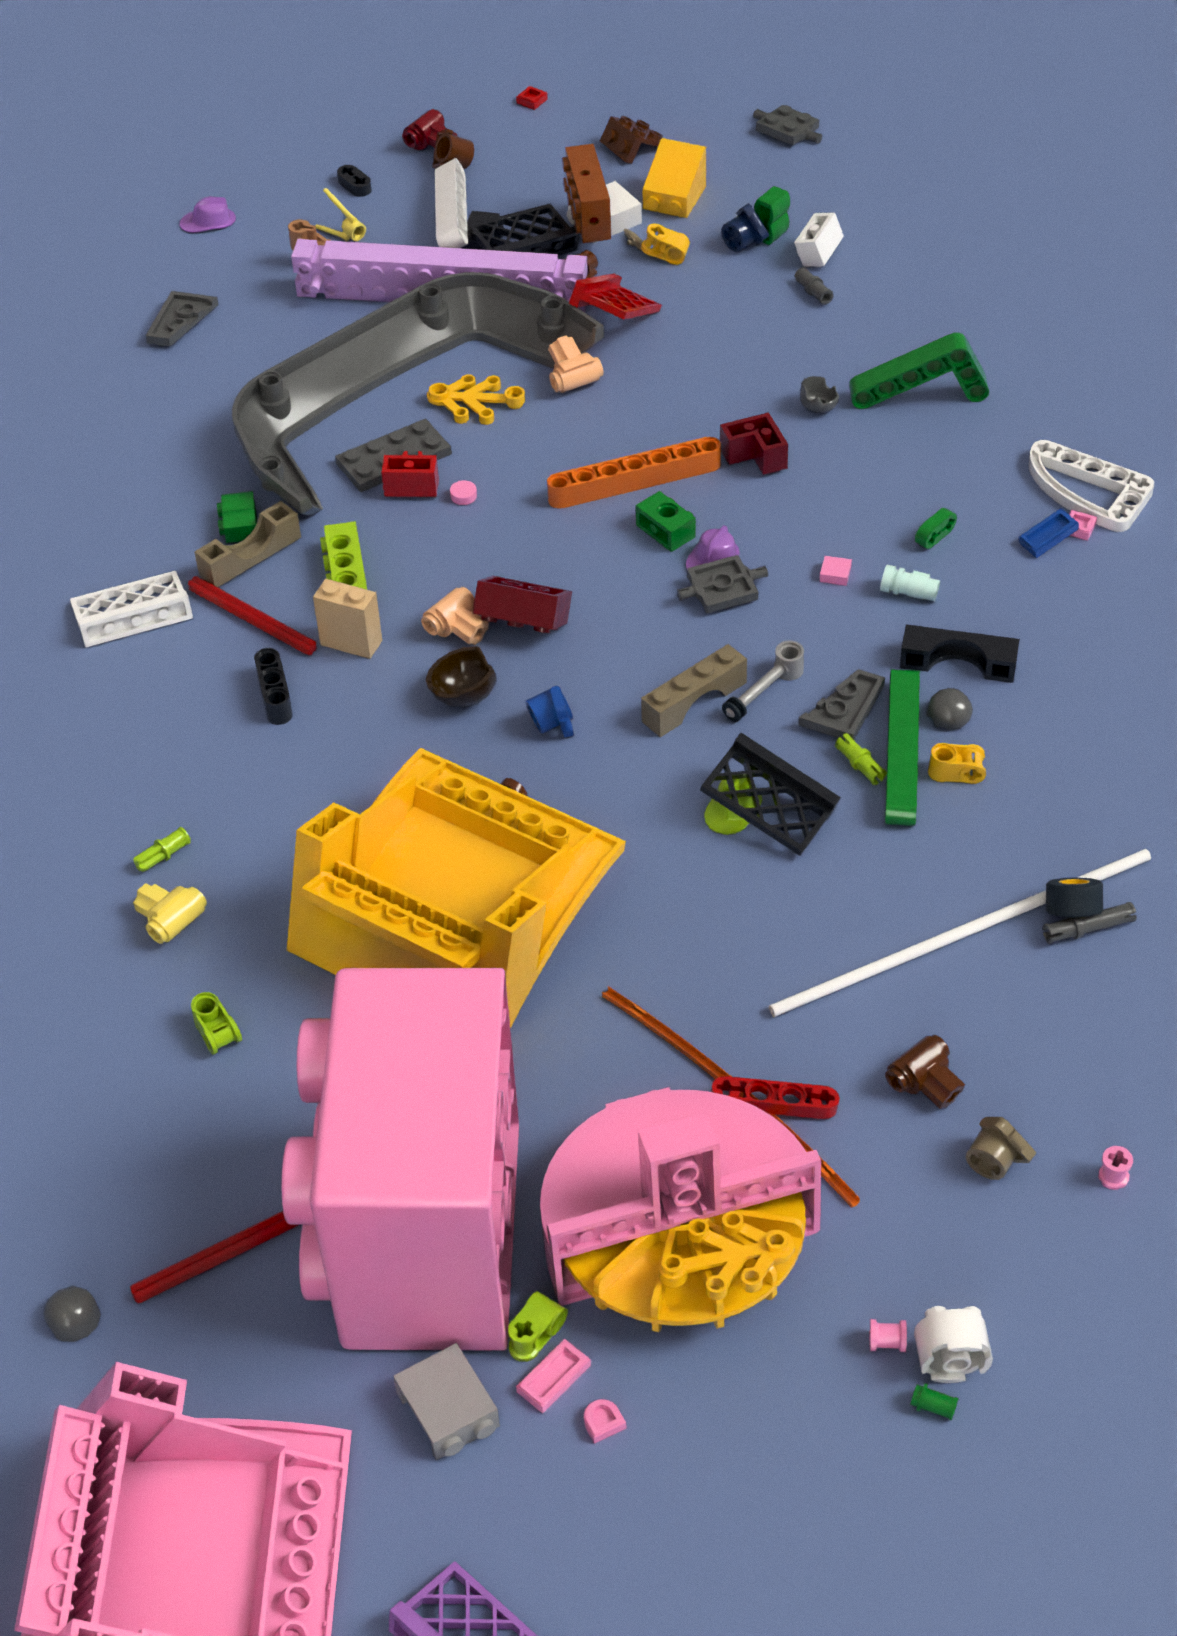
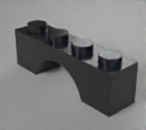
M906 624L901 647L900 668L928 672L935 664L941 661L958 659L970 662L978 667L987 680L1014 683L1020 639Z

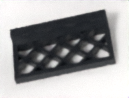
M551 203L468 225V232L483 250L562 255L576 251L580 234H576L575 226L570 227ZM548 213L552 217V219L545 218L539 215ZM525 219L532 221V223L527 224L524 222H520L519 220ZM539 223L548 226V229L535 226V224ZM507 225L511 227V230L498 226ZM552 227H553V228H557V229H560V230L552 231L551 229H552ZM515 228L528 231L526 235L516 232ZM485 230L491 233L490 235H486L480 233L479 231ZM495 233L506 236L507 239L504 240L501 238L494 237ZM531 233H535V234H539V235H538V236H531ZM513 238L519 241L511 242L510 240ZM490 244H494V245H498V246L492 248V247L490 246Z
M743 733L738 735L733 746L700 788V791L799 856L802 855L824 823L834 813L841 799L840 796ZM732 758L744 766L745 771L731 772L728 764ZM753 777L764 778L768 781L770 787L756 788ZM747 778L749 789L735 790L733 779ZM727 780L729 791L720 792L711 785L714 781ZM787 793L793 797L795 804L781 805L778 794ZM772 794L775 806L761 807L758 795ZM752 796L754 808H744L739 805L737 797ZM811 809L821 817L816 821H806L803 810ZM797 811L800 822L786 823L783 812ZM777 813L779 824H768L764 821L763 814ZM802 829L803 842L799 844L791 839L788 830Z

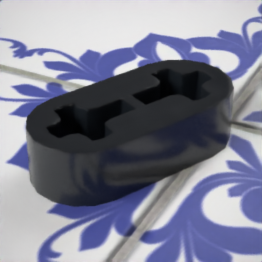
M343 165L337 169L338 183L351 194L363 197L371 193L370 178L357 167Z

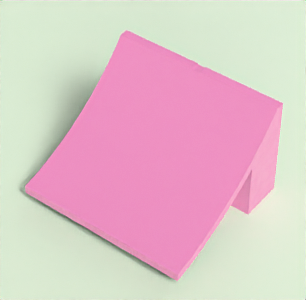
M116 1362L77 1409L59 1405L54 1411L14 1631L22 1632L21 1636H331L352 1430L295 1422L194 1418L182 1415L187 1380Z

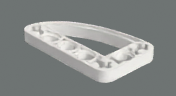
M1048 440L1036 441L1030 450L1029 470L1038 486L1066 509L1096 516V524L1115 532L1128 530L1152 497L1154 480L1147 475ZM1067 459H1068V460H1072V461H1074V462H1073V463H1065V462H1063L1062 460H1067ZM1045 467L1120 495L1110 509L1106 510L1068 490L1055 480ZM1087 468H1093V469H1097L1098 471H1097V472H1090V471H1087L1086 469H1087ZM1111 477H1119L1123 480L1116 481L1112 480ZM1132 501L1135 502L1136 505H1127L1124 502Z

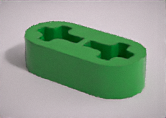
M941 508L919 527L915 535V542L926 549H931L952 531L957 521L956 513L946 508Z

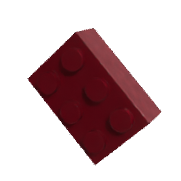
M493 575L477 581L472 614L481 615V620L488 622H497L498 619L508 621L507 625L523 628L524 624L534 626V630L537 632L550 633L551 630H558V627L567 624L572 591Z

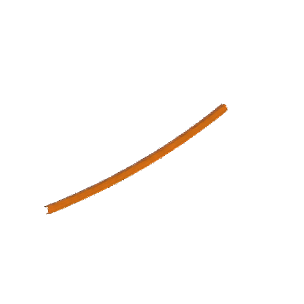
M608 986V991L602 992L603 998L663 1038L714 1079L721 1076L732 1077L669 1027ZM740 1092V1097H743L744 1092ZM752 1093L750 1094L753 1099L759 1100ZM770 1114L772 1117H774L776 1120L782 1123L797 1138V1140L800 1142V1144L803 1146L806 1152L813 1151V1149L808 1144H806L778 1116H776L775 1114ZM820 1157L821 1176L851 1208L860 1203L859 1196Z

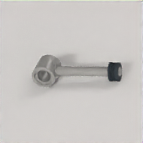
M792 640L779 643L775 650L774 667L739 698L730 697L722 705V711L725 716L733 722H738L747 714L746 706L778 678L787 681L800 678L804 671L803 646Z

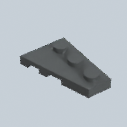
M171 291L146 334L147 343L172 346L219 305L218 298Z
M860 669L856 670L836 687V691L827 699L822 698L818 701L815 709L810 713L805 712L799 717V726L836 738L841 737L843 740L845 739L842 735L847 733L854 740L884 687L885 677Z

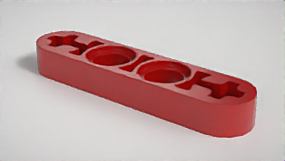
M721 1076L713 1081L711 1092L723 1094V1091H728L729 1095L727 1096L754 1105L768 1114L829 1119L837 1113L840 1100L839 1094L835 1089L823 1085ZM740 1092H744L743 1097H740ZM753 1092H762L766 1095L767 1098L764 1100H755L750 1096V1094ZM794 1095L800 1101L791 1104L786 1102L783 1096ZM806 1098H810L809 1104L806 1103ZM821 1100H825L827 1105L822 1104Z

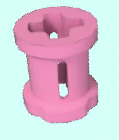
M1121 1146L1107 1148L1102 1156L1103 1165L1099 1170L1098 1178L1102 1185L1108 1189L1118 1190L1119 1188H1124L1129 1181L1128 1171L1133 1164L1132 1154Z
M870 1319V1351H876L877 1348L899 1349L900 1352H906V1320H900L899 1324L877 1323L876 1319Z

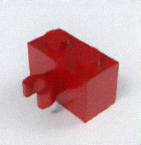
M404 451L403 455H384L381 471L384 497H437L439 484L437 455H422V451H418V455H408V451Z

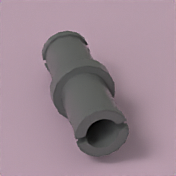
M805 267L799 268L794 275L795 280L804 286L806 293L810 296H815L824 305L832 301L834 297L833 291L823 284V280L820 277L814 276Z

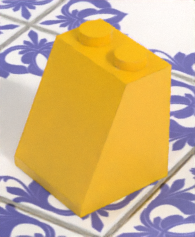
M662 138L642 189L643 209L687 218L706 188V147Z

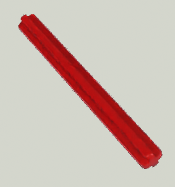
M194 576L192 580H189L190 591L302 653L312 655L317 650L315 640L198 576Z
M283 1211L132 1284L130 1286L131 1294L137 1303H142L298 1225L288 1224Z

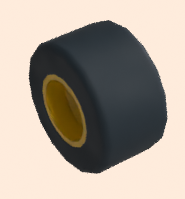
M1078 877L1050 880L1046 883V911L1051 915L1062 917L1098 915L1103 911V883L1097 879Z

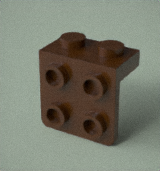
M611 116L600 142L624 162L632 164L641 143L659 146L663 135L657 131L650 130V125L638 119L637 122H634L626 116H621L620 118Z

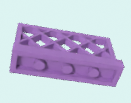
M455 1561L405 1604L402 1601L398 1602L390 1609L389 1631L394 1636H443V1628L465 1629V1636H470V1629H492V1636H497V1629H512L519 1636H537ZM455 1577L465 1586V1595L443 1594V1586ZM422 1604H438V1618H422L415 1610ZM443 1604L465 1605V1619H443ZM470 1605H486L492 1611V1619H470Z

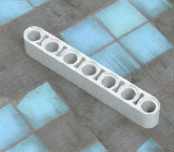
M457 158L435 169L436 240L439 247L461 248L468 244L466 176Z

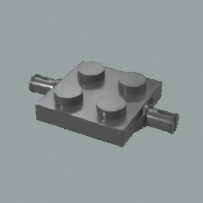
M781 105L771 113H766L759 109L753 113V118L759 120L756 122V131L788 144L795 145L797 142L805 139L819 144L822 140V134L814 132L819 128L820 120L808 113H801L787 105Z
M738 555L687 568V578L692 586L677 589V596L680 601L695 596L701 602L706 613L758 600L759 592L753 580L768 577V570L765 565L750 570L742 563Z

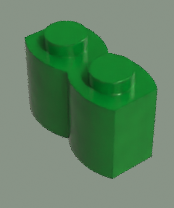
M776 186L765 192L754 204L755 212L769 233V237L763 241L767 245H771L788 230L790 224L787 213L790 207L789 193Z
M253 491L221 495V502L217 503L218 517L221 519L218 520L220 536L225 535L226 543L243 541L251 534L257 524Z

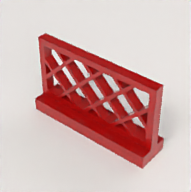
M614 273L577 280L568 303L577 308L593 305L623 320L659 312L662 306L655 301L620 286L622 277Z

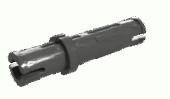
M1126 902L1122 905L1103 909L1098 915L1067 917L1065 920L1044 924L1042 930L1048 931L1043 932V935L1049 944L1070 937L1079 939L1085 933L1136 921L1137 916L1130 915L1136 913V909L1131 902Z

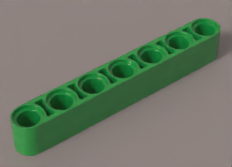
M891 669L885 806V824L916 825L920 671Z

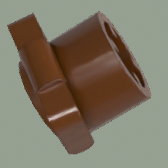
M450 129L439 131L435 143L432 168L436 169L457 158L463 169H466L474 157V144L472 141L453 135V130Z

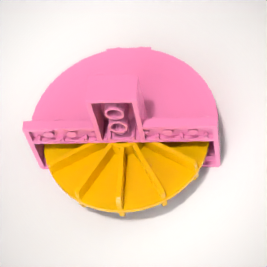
M670 1087L605 1104V1109L588 1118L564 1140L550 1161L542 1184L540 1211L546 1263L558 1303L563 1306L593 1297L595 1298V1305L599 1309L605 1310L610 1308L633 1319L652 1323V1331L660 1332L662 1325L687 1326L714 1322L716 1329L724 1327L725 1318L739 1314L763 1299L772 1300L777 1295V1287L785 1280L794 1267L802 1251L804 1237L820 1231L821 1159L817 1150L806 1152L797 1138L770 1114L747 1102L723 1094L697 1090H670ZM729 1211H737L743 1216L744 1223L764 1232L771 1230L785 1231L793 1237L795 1242L793 1255L783 1264L772 1265L763 1279L762 1288L757 1292H747L742 1288L741 1273L746 1268L754 1267L759 1258L750 1259L745 1262L729 1285L726 1297L721 1300H712L707 1296L706 1281L710 1276L718 1275L724 1265L687 1273L686 1282L679 1287H667L659 1279V1263L669 1254H676L684 1259L718 1251L704 1243H694L689 1239L688 1224L693 1219H704L709 1224V1230L741 1245L752 1244L753 1242L739 1235H728L722 1229L723 1215ZM731 1221V1222H729L728 1224H729V1225H736V1224H738V1223H737V1222H734V1221ZM702 1229L694 1230V1232L701 1233L704 1231ZM748 1278L747 1281L755 1282L757 1281V1279ZM718 1285L712 1287V1289L719 1290L722 1288Z

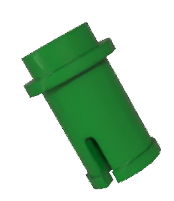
M926 1383L924 1386L917 1384L910 1405L917 1407L916 1411L918 1412L923 1409L952 1420L959 1398L928 1388Z

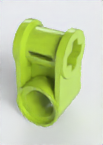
M202 992L192 999L191 1010L195 1026L212 1055L218 1053L219 1048L233 1041L237 1043L242 1041V1035L236 1022L227 1013L215 994Z
M538 1291L533 1293L508 1326L510 1355L520 1362H528L537 1357L552 1336L556 1335L562 1328L568 1315V1309Z

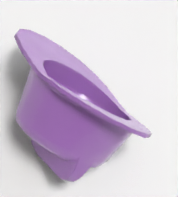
M209 196L200 199L194 206V210L182 217L179 225L186 232H203L231 226L235 222L236 216L234 212L228 209L224 197Z
M723 525L720 529H709L701 535L698 544L686 560V570L690 567L727 557L739 556V547L735 544L733 536L728 532L727 526Z

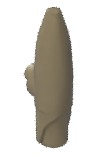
M625 228L624 233L628 238L627 244L635 246L643 252L641 250L642 239L633 231Z

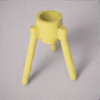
M324 188V193L347 218L342 222L343 232L318 224L315 225L316 229L341 237L345 241H348L350 238L354 241L361 240L366 233V226L357 220L327 188Z

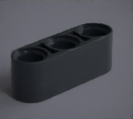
M274 648L260 649L254 655L267 719L272 724L282 725L291 720L293 712L280 654Z

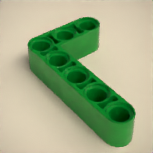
M958 332L948 334L858 374L849 381L852 404L858 409L871 407L953 371L966 397L972 402L985 400L989 396V388L985 372L968 340L962 333Z

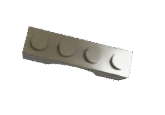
M279 501L259 514L254 530L240 543L228 546L215 539L194 551L199 576L214 586L219 587L300 539L301 532L298 513L284 502Z
M729 644L720 648L641 697L642 722L659 737L664 736L683 723L689 708L703 694L712 690H718L724 696H727L746 684L747 658Z

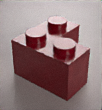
M769 412L720 424L721 452L729 465L754 459L763 475L788 469V443Z

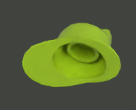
M747 778L733 779L735 790L749 789ZM722 780L719 783L718 791H729L727 780ZM758 795V799L761 806V803L763 801L762 795ZM752 796L737 797L739 805L744 808H754ZM711 799L704 813L707 826L719 834H736L744 830L749 822L714 799Z

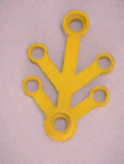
M466 374L460 380L450 385L444 383L432 384L427 392V400L433 405L446 407L453 413L454 421L459 424L466 423L469 420L468 409L460 407L455 402L462 401L479 415V422L481 424L489 425L494 422V411L486 408L480 402L506 403L511 409H519L525 403V391L519 386H511L505 390L504 394L483 393L487 390L490 392L499 391L501 389L500 377L495 375L488 376L485 381L476 385L475 376Z
M729 1211L723 1215L722 1229L726 1234L731 1236L739 1235L753 1242L752 1244L741 1245L709 1230V1224L704 1219H693L688 1224L689 1239L694 1243H704L718 1251L684 1259L679 1255L669 1254L659 1263V1279L667 1287H679L686 1282L687 1273L724 1265L718 1275L710 1276L706 1281L707 1296L712 1300H721L726 1297L729 1285L745 1262L750 1259L759 1258L754 1267L746 1268L741 1273L742 1288L747 1292H757L762 1288L763 1279L772 1265L783 1264L793 1255L795 1242L793 1237L785 1231L771 1230L764 1232L744 1223L743 1216L737 1211ZM731 1221H734V1222H737L738 1224H736V1225H729L728 1223L731 1222ZM696 1229L704 1230L701 1233L694 1232ZM756 1278L757 1281L749 1282L747 1281V1279ZM715 1285L722 1287L719 1290L712 1289Z

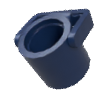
M749 203L736 212L737 217L725 223L721 229L725 244L735 252L745 249L754 242L757 246L769 237L767 229Z

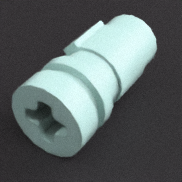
M887 564L883 573L880 591L887 593L893 591L895 595L902 593L906 594V596L935 602L940 580L930 578V574L913 570V573L905 572L904 568L897 570L896 566Z

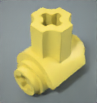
M145 883L137 890V897L133 905L137 912L147 917L148 924L145 927L150 937L157 943L163 944L164 942H170L205 910L207 901L203 894L195 887L184 888L176 886L171 892H168L156 884L150 886Z

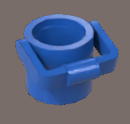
M553 686L525 701L528 712L541 734L560 726L564 738L574 736L571 723L573 715L559 686Z

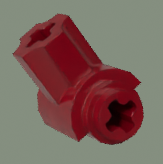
M434 109L425 112L404 129L402 134L404 143L416 150H423L428 145L435 148L438 132L447 129L444 125L443 115Z

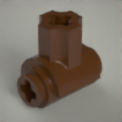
M937 1035L922 1038L893 1061L885 1072L887 1082L895 1091L899 1093L905 1091L910 1094H917L921 1091L939 1109L947 1108L952 1104L965 1087V1084L948 1069L949 1060L947 1056L950 1054L949 1047Z

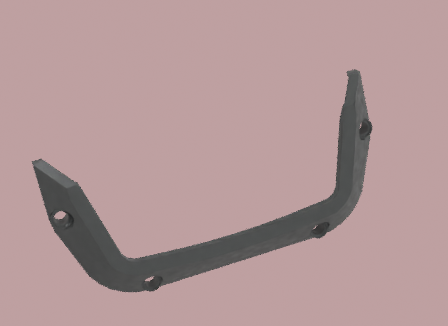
M464 272L439 277L415 288L250 380L240 390L233 403L232 420L234 431L253 472L261 480L262 487L267 491H274L301 514L312 516L323 510V507L312 486L286 447L295 438L333 413L406 371L469 341H484L554 369L555 362L548 351L550 344L555 342L557 338L567 335V337H573L580 353H585L604 338V325L579 308L568 304L567 300L557 294L496 274Z

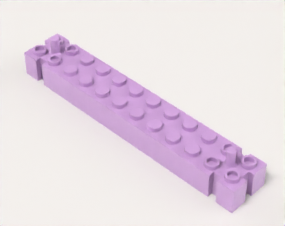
M297 239L291 256L293 271L297 273L295 279L297 297L316 298L318 293H324L325 298L378 302H392L431 280L464 272L496 274L550 291L569 302L576 281L585 279L588 273L587 256L567 255V259L562 260L558 259V254L342 241H326L325 245H317V240ZM586 306L578 307L580 310L585 312Z

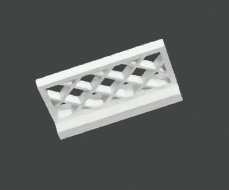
M176 571L70 599L85 647L193 619L187 592L183 589ZM172 582L168 587L162 586V584ZM139 590H145L142 594L135 593ZM154 592L161 593L158 597L151 596ZM118 597L115 601L108 600L109 598ZM127 599L133 600L131 604L124 603ZM91 604L88 608L80 607L83 605ZM100 607L107 608L104 612L98 611Z

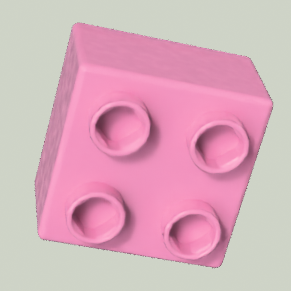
M343 968L335 976L331 1017L307 1018L300 1025L297 1043L298 1091L303 1102L318 1103L314 1118L313 1137L288 1138L283 1155L281 1191L284 1217L288 1224L302 1225L299 1250V1277L303 1298L308 1301H331L339 1343L344 1349L444 1350L457 1343L461 1351H505L508 1347L519 1116L505 970L503 968Z

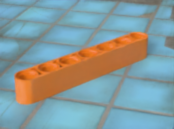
M703 437L552 474L547 479L548 503L553 508H567L714 472L721 466V442L715 437Z

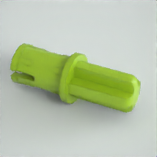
M179 827L163 839L154 840V845L135 856L133 862L139 871L145 872L164 859L166 861L171 858L170 855L190 844L191 839L186 830Z

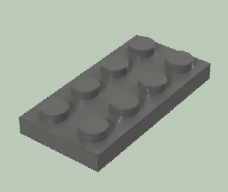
M425 418L335 456L338 467L360 492H363L383 483L381 471L384 455H403L404 451H408V455H418V451H422V455H437V460L451 455L452 451L450 444Z

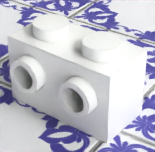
M835 212L814 213L794 242L803 267L825 266L844 237Z

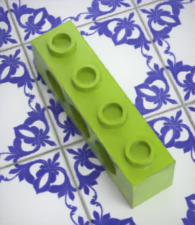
M356 521L325 525V537H320L322 553H328V555H323L325 572L331 571V573L326 574V579L367 590Z

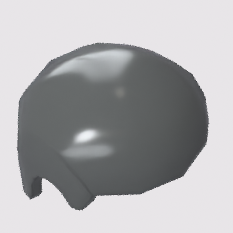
M810 376L804 378L801 383L800 401L810 411L825 413L836 407L839 401V394L836 391V386L829 388L826 385L824 377Z
M954 688L939 690L931 697L926 716L932 718L935 727H942L948 730L961 729L969 722L973 708L970 700L963 692Z
M70 1286L55 1292L47 1300L43 1312L45 1322L55 1337L60 1341L75 1342L88 1337L97 1328L101 1316L100 1309L92 1294L87 1289Z

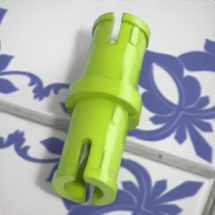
M847 733L842 735L846 741L839 737L835 742V748L850 761V766L854 770H859L872 785L879 784L876 777L882 782L887 772L871 758V752L866 748L862 749Z

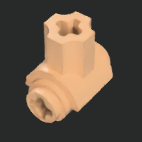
M565 335L557 338L555 342L549 345L548 351L555 362L554 370L549 374V379L555 392L564 393L598 381L603 376V366L599 358H593L586 352L581 354L573 337Z
M465 587L453 589L424 612L421 619L423 628L429 634L447 637L454 633L469 645L471 643L476 645L483 639L484 634L488 630L489 622L481 620V616L477 614H472L475 598Z

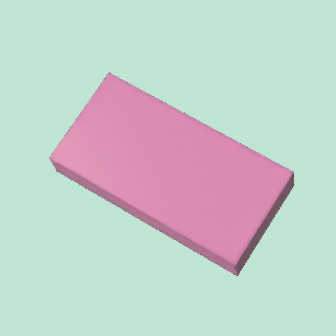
M564 1339L516 1386L517 1393L541 1413H544L591 1366V1359Z

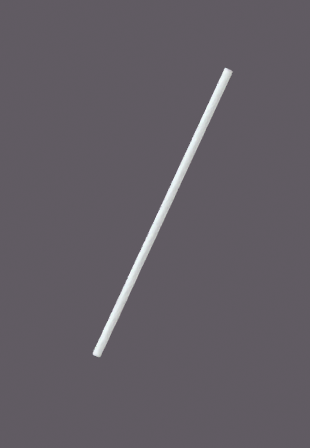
M1147 849L1141 850L1081 875L1078 878L1104 880L1151 860L1150 852ZM1046 890L769 1005L770 1013L773 1017H776L1046 904Z

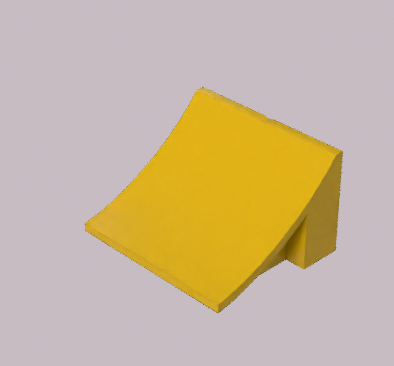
M420 748L400 768L372 805L361 814L334 802L296 830L286 951L334 975L343 968H503L506 976L511 1028L530 990L558 942L597 884L624 852L626 841Z

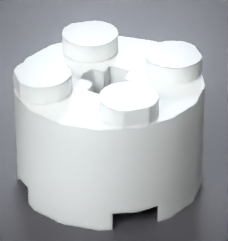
M934 1306L925 1311L926 1317L915 1326L914 1336L922 1374L929 1373L932 1381L939 1383L966 1381L965 1374L978 1369L983 1374L992 1366L993 1357L985 1320L981 1315V1310L977 1307L970 1306L963 1309L946 1310L943 1306Z

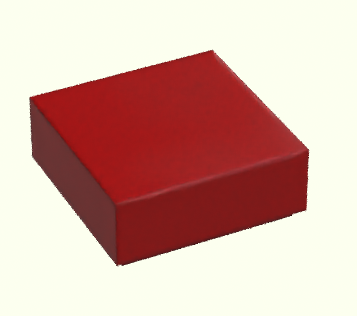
M531 86L516 96L517 104L536 110L548 100L547 92Z

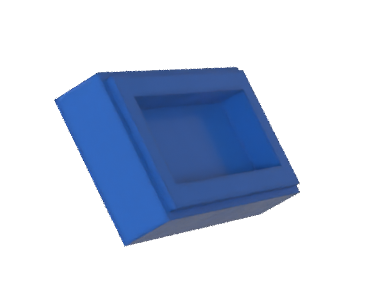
M1060 508L1019 536V543L1035 558H1038L1079 529V523Z

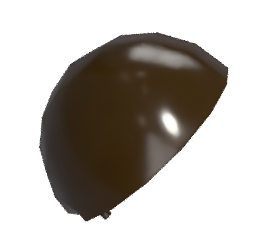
M478 646L462 647L447 653L431 666L426 676L427 687L437 700L448 706L461 708L480 703L490 695L497 682L491 664H488Z

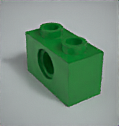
M661 491L635 505L636 526L670 552L696 537V517Z

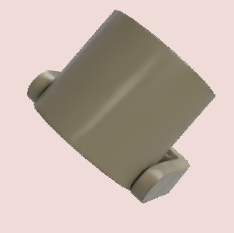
M985 1117L980 1121L979 1125L982 1129L968 1149L965 1157L970 1167L981 1176L991 1180H1000L1004 1178L1013 1162L1029 1163L1036 1155V1151L1005 1118Z

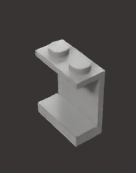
M457 1343L393 1376L398 1397L402 1404L408 1402L431 1441L433 1456L436 1460L444 1456L455 1455L464 1445L477 1438L484 1439L490 1436L496 1428L500 1427L497 1407Z

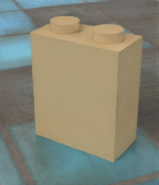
M325 578L313 596L320 645L371 659L383 641L376 592Z

